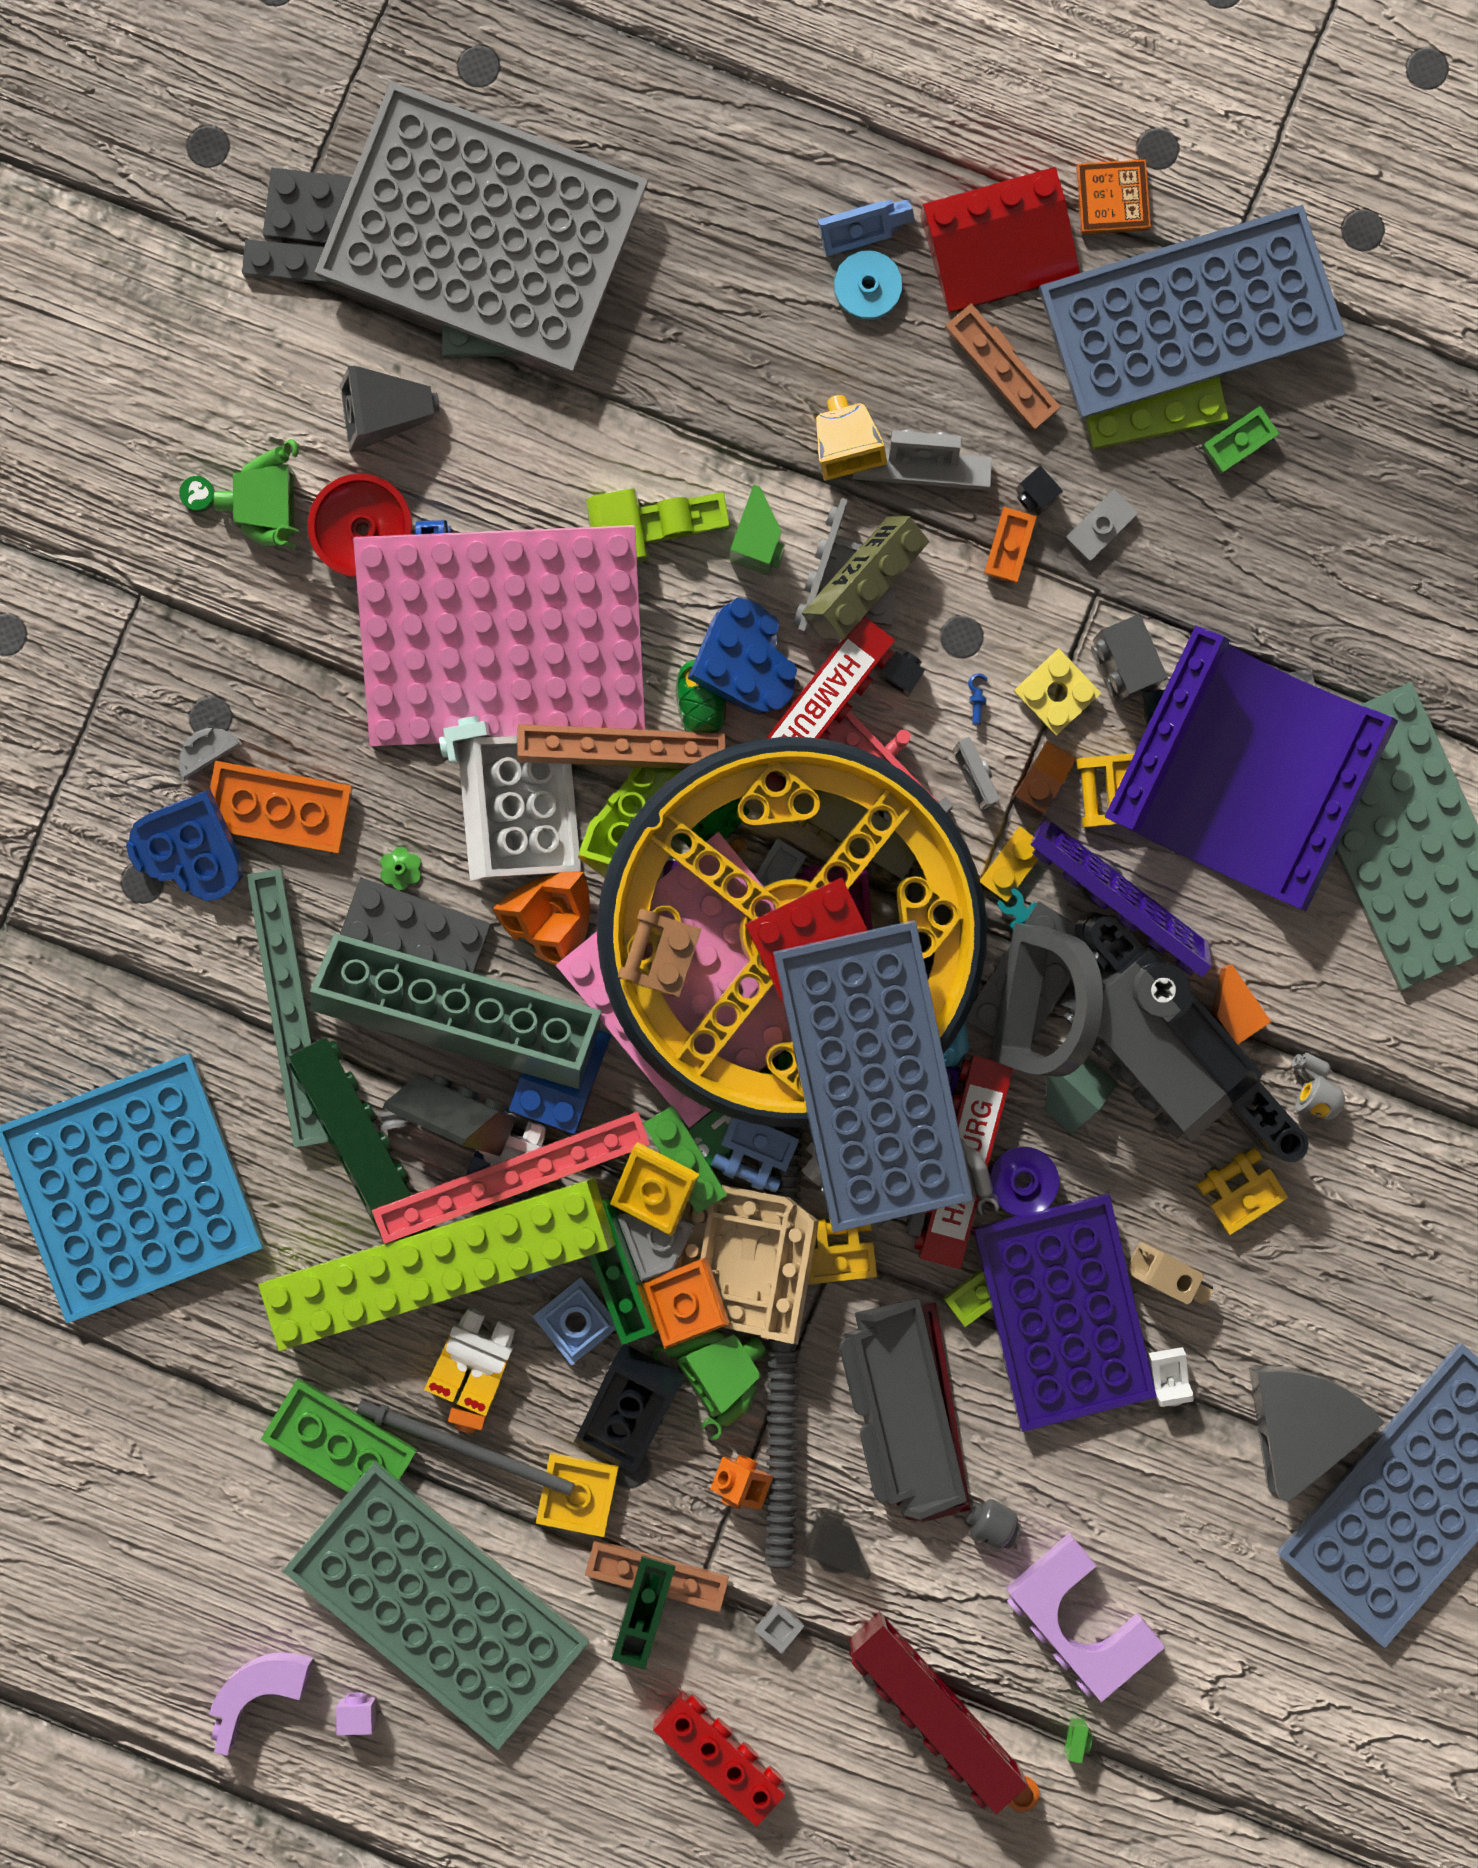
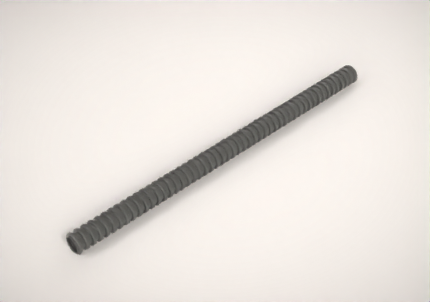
M776 1056L772 1061H775V1068L778 1069V1056ZM774 1127L798 1138L802 1137V1133L798 1132V1127ZM798 1143L786 1172L772 1167V1170H774V1175L772 1176L781 1180L779 1188L774 1195L790 1197L796 1203H801V1198L797 1197V1193L801 1192V1187H798V1182L801 1181V1176H798V1171L801 1170V1165H798V1160L801 1159V1154H798V1149L802 1148L801 1143ZM768 1339V1345H771V1350H768V1356H771V1360L768 1361V1367H771V1371L767 1373V1377L771 1378V1382L767 1383V1388L771 1389V1393L767 1394V1399L770 1400V1404L767 1405V1410L770 1411V1415L767 1416V1421L770 1422V1426L767 1427V1433H770V1437L766 1439V1442L770 1444V1448L766 1449V1454L770 1455V1459L766 1460V1465L770 1466V1469L766 1473L773 1476L769 1492L766 1495V1498L769 1499V1503H766V1510H769V1514L765 1515V1520L769 1521V1525L765 1526V1531L769 1535L765 1537V1542L768 1543V1547L765 1548V1553L768 1554V1558H765V1565L771 1568H791L796 1565V1559L792 1558V1555L796 1554V1548L792 1547V1544L796 1543V1537L793 1536V1533L796 1532V1526L793 1525V1522L796 1521V1515L793 1514V1511L796 1510V1504L793 1503V1500L797 1498V1494L793 1492V1489L797 1488V1482L793 1481V1478L797 1477V1471L794 1470V1467L797 1466V1460L794 1459V1456L797 1455V1449L794 1448V1445L797 1444V1438L794 1437V1434L798 1432V1428L794 1426V1423L798 1422V1417L794 1415V1412L798 1411V1406L794 1403L798 1400V1394H795V1390L798 1389V1383H795V1379L798 1378V1372H795V1368L798 1367V1361H795V1357L799 1356V1351L795 1350V1346L799 1345V1341L798 1344H790Z

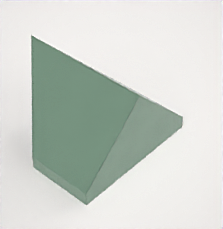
M1093 1060L1084 1061L1076 1071L1062 1077L1047 1076L1045 1112L1072 1135L1100 1110L1118 1083Z

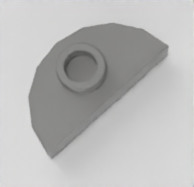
M205 728L193 733L184 742V747L180 753L178 768L182 779L187 781L213 765L215 761L221 760L244 744L234 734L223 729Z

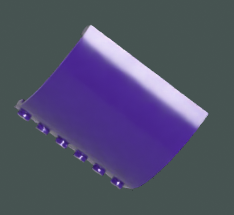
M1195 625L1105 814V818L1184 857L1306 912L1398 720L1376 710L1350 702L1284 673L1229 644L1230 640L1225 636Z

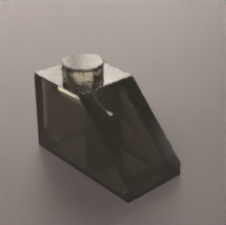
M826 1508L825 1512L816 1510L802 1548L803 1555L869 1580L871 1576L869 1564L850 1522L844 1520L846 1515L831 1508Z

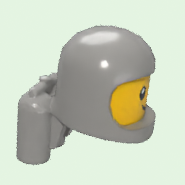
M1304 1053L1303 1056L1297 1054L1292 1060L1291 1066L1297 1069V1073L1305 1080V1083L1297 1098L1295 1111L1301 1114L1309 1112L1322 1121L1333 1120L1343 1110L1345 1096L1339 1086L1325 1079V1076L1332 1073L1330 1065L1309 1053Z

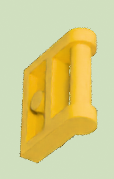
M1135 753L1076 759L1077 770H1081L1085 817H1082V828L1118 825L1105 818V815L1098 814L1094 769L1104 768L1109 808Z

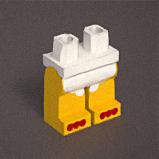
M469 1307L460 1322L457 1321L453 1326L424 1390L453 1402L459 1393L468 1369H471L457 1405L486 1417L514 1349L512 1341L516 1327L499 1320L492 1336L479 1331L486 1314Z

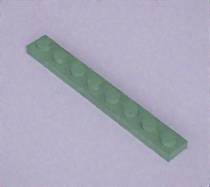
M280 868L247 874L294 1148L329 1142L285 1057L312 1044L313 1039L284 872Z

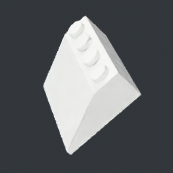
M517 736L477 737L457 743L460 756L459 767L470 881L580 872L581 862L578 858L579 840L572 765L517 762Z

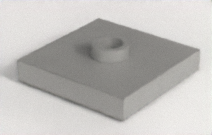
M969 736L958 741L953 748V754L980 810L984 811L994 806L1000 798L991 781V778H993L987 762L984 759H980Z

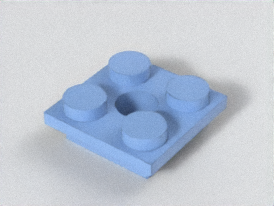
M582 1276L532 1316L571 1366L616 1330L609 1310ZM572 1312H579L586 1319V1326L580 1331L571 1330L566 1323L567 1316Z

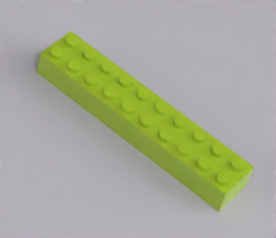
M594 1177L396 1239L386 1244H380L264 1281L258 1284L278 1351H282L603 1252L615 1246L616 1243Z

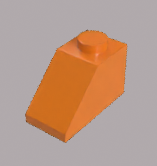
M1232 964L1223 966L1219 972L1211 1015L1238 1045L1271 1021Z

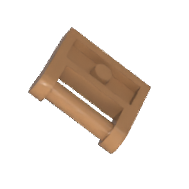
M639 909L636 919L639 921L625 967L620 968L618 978L679 998L701 928L661 916L652 911ZM654 926L663 929L649 975H645L638 971Z

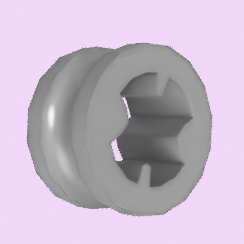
M390 1111L377 1113L378 1118H381L383 1121L382 1125L379 1126L380 1131L411 1126V1121Z

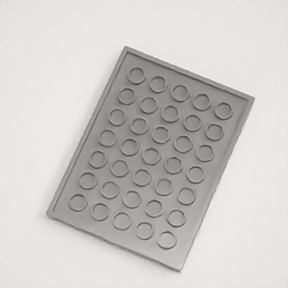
M390 81L315 269V274L320 278L574 374L647 189L648 179Z

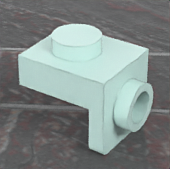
M473 716L458 719L459 726L443 728L444 737H439L443 758L448 757L449 763L452 764L460 763L457 742L471 738L491 736L488 722H479V717Z

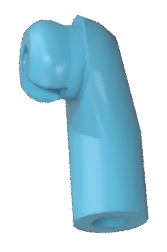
M966 1022L951 1046L943 1054L946 1067L957 1066L969 1052L970 1045Z

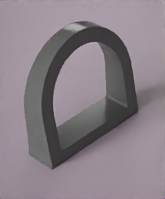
M1015 923L990 1060L1033 1075L1053 1077L1069 1075L1076 1071L1086 1060L1099 1032L1103 1012V985L1098 963L1087 944L1075 936L1046 926ZM1048 950H1051L1062 958L1071 973L1075 987L1076 1006L1073 1023L1067 1038L1053 1054L1045 1057L1031 1051V1042Z

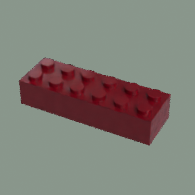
M880 1611L849 1638L851 1649L849 1654L853 1658L851 1663L863 1677L869 1674L876 1684L875 1690L888 1704L892 1700L896 1703L897 1708L900 1710L898 1715L911 1730L916 1727L920 1730L924 1737L923 1743L934 1756L937 1757L940 1753L948 1764L946 1768L960 1784L964 1780L967 1782V1785L972 1790L970 1793L972 1798L983 1810L989 1807L997 1815L1028 1786L1022 1769Z

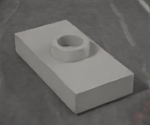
M1113 489L1066 536L1065 540L1090 563L1137 516L1138 512Z

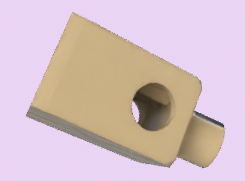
M1139 1241L1127 1265L1129 1275L1187 1305L1192 1300L1204 1305L1212 1295L1213 1286L1202 1281L1204 1273Z

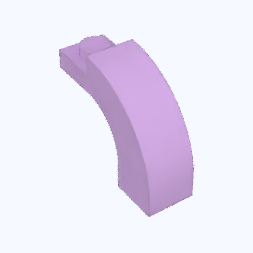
M272 1653L255 1658L240 1667L220 1689L209 1712V1715L222 1718L216 1720L211 1740L216 1741L214 1753L228 1756L235 1744L243 1709L252 1699L261 1695L275 1694L300 1700L306 1690L313 1658L295 1653Z

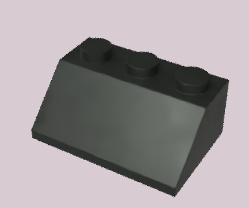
M433 1074L432 1079L419 1075L416 1076L384 1103L383 1109L462 1146L501 1156L517 1118L504 1112L506 1105L487 1098L485 1103L477 1100L479 1097L478 1092L460 1086L459 1090L451 1088L453 1081L437 1074Z

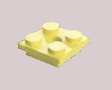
M1059 648L1013 691L1055 736L1101 694L1093 683ZM1060 684L1064 687L1066 697L1063 701L1054 702L1049 698L1047 690L1050 685Z

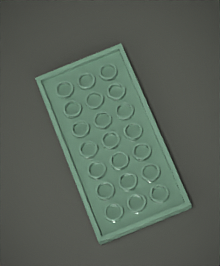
M1412 682L1360 705L1391 716L1398 720L1335 851L1399 990L1406 989L1478 956V823Z
M377 1461L373 1462L282 1571L497 1750L501 1748L589 1643L588 1637Z

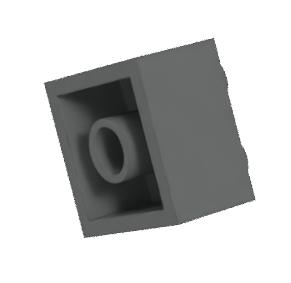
M1141 614L1106 627L1094 637V645L1091 646L1092 655L1098 665L1103 664L1108 677L1104 678L1107 690L1111 697L1117 696L1119 703L1158 687L1168 678Z

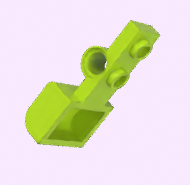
M635 489L599 494L585 500L590 527L635 525L637 563L649 561L647 544L731 528L724 492L694 498H670L658 502L657 505L641 508L638 493Z

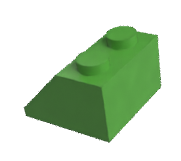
M753 485L730 548V562L769 576L772 567L778 569L785 551V543L781 542V529L761 487Z

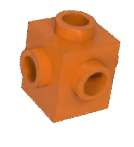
M738 1455L737 1459L722 1457L710 1490L721 1495V1502L730 1507L740 1509L741 1506L761 1510L773 1476L756 1468L758 1462L747 1456Z

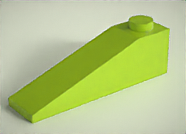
M634 767L618 791L614 792L608 799L606 806L598 816H595L589 823L578 858L605 878L608 865L618 842L632 819L666 782L680 773L681 769Z

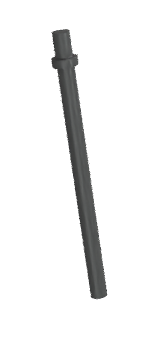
M361 1400L357 1408L358 1414L375 1420L374 1424L389 1425L567 1496H571L575 1483L389 1411V1406L384 1404L379 1407Z

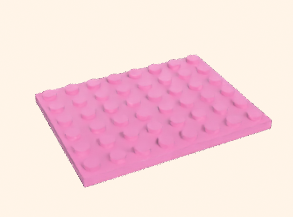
M635 525L355 537L353 539L370 746L440 743L439 737H444L443 728L459 726L458 719L478 716L479 722L486 721L489 723L491 736L488 737L517 736L518 724L646 730Z

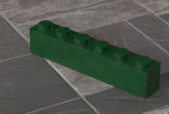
M324 1037L285 1057L381 1237L372 1210L411 1196L405 1183L409 1182V1179L401 1164L395 1165L389 1155L393 1149L385 1134L377 1133L372 1123L376 1121V1117L367 1102L361 1103L356 1091L360 1090V1087L351 1071L345 1073L340 1063V1060L344 1059L340 1048L334 1040L329 1042L327 1037Z

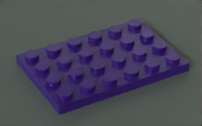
M1045 817L1042 820L1030 844L1035 849L1032 853L1040 861L1048 866L1052 862L1063 870L1061 876L1077 888L1082 884L1090 890L1092 894L1089 897L1103 909L1107 910L1109 906L1120 914L1118 920L1134 932L1139 928L1147 934L1149 938L1146 941L1162 954L1166 950L1173 954L1177 959L1175 964L1191 976L1196 972L1201 977L1211 968L1210 943L1049 818Z
M1109 1194L973 1227L1018 1424L1022 1432L1157 1398Z

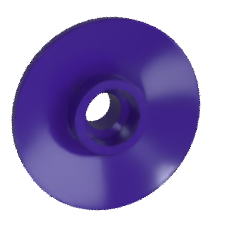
M1016 1147L1004 1152L995 1161L990 1172L993 1187L992 1193L998 1196L999 1206L1017 1216L1047 1209L1054 1201L1059 1189V1175L1055 1164L1044 1152L1032 1147ZM1021 1174H1026L1029 1178V1183L1026 1187H1019L1017 1185V1177Z

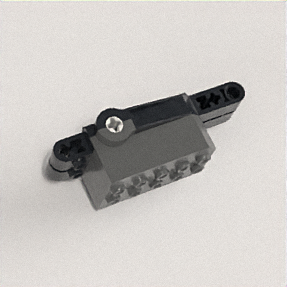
M1096 912L1082 915L1075 927L1076 936L1085 942L1093 952L1099 966L1103 985L1102 1019L1092 1050L1099 1057L1103 1056L1111 1064L1109 1069L1120 1082H1125L1134 1090L1131 1094L1144 1109L1148 1108L1155 1114L1154 1121L1167 1135L1170 1133L1176 1140L1182 1137L1192 1142L1227 1110L1263 1151L1286 1162H1297L1302 1159L1309 1147L1306 1134L1259 1081L1262 1072L1191 992L1189 980L1185 973L1177 966L1166 963L1152 946L1144 948L1117 918ZM1101 935H1104V936H1108V937L1110 936L1111 938H1114V939H1111L1110 941H1108V940H1106V939H1102V938H1099V937H1100ZM1075 987L1057 1002L1066 1014L1063 1017L1071 1026L1076 1006ZM1250 1105L1256 1106L1255 1111H1253L1247 1107H1249Z

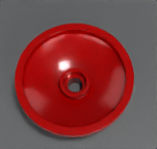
M350 474L330 482L316 496L308 516V535L315 553L324 564L339 574L356 578L353 539L355 537L412 535V517L404 497L388 481L370 474ZM361 525L369 526V532L364 536H360L357 532L358 528Z

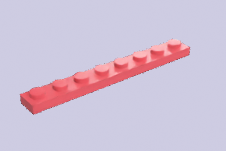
M637 1111L373 1209L372 1212L382 1240L386 1244L632 1151L633 1146L637 1142L644 1146H648L650 1143Z

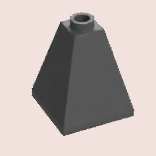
M348 366L340 383L349 452L359 451L431 420L434 414L439 413L438 394L431 392V386L358 366Z

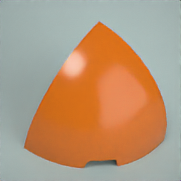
M577 871L562 872L533 880L505 896L495 905L493 911L501 925L514 940L524 938L535 947L536 952L534 955L556 966V964L580 946L586 938L590 916V896L584 872Z

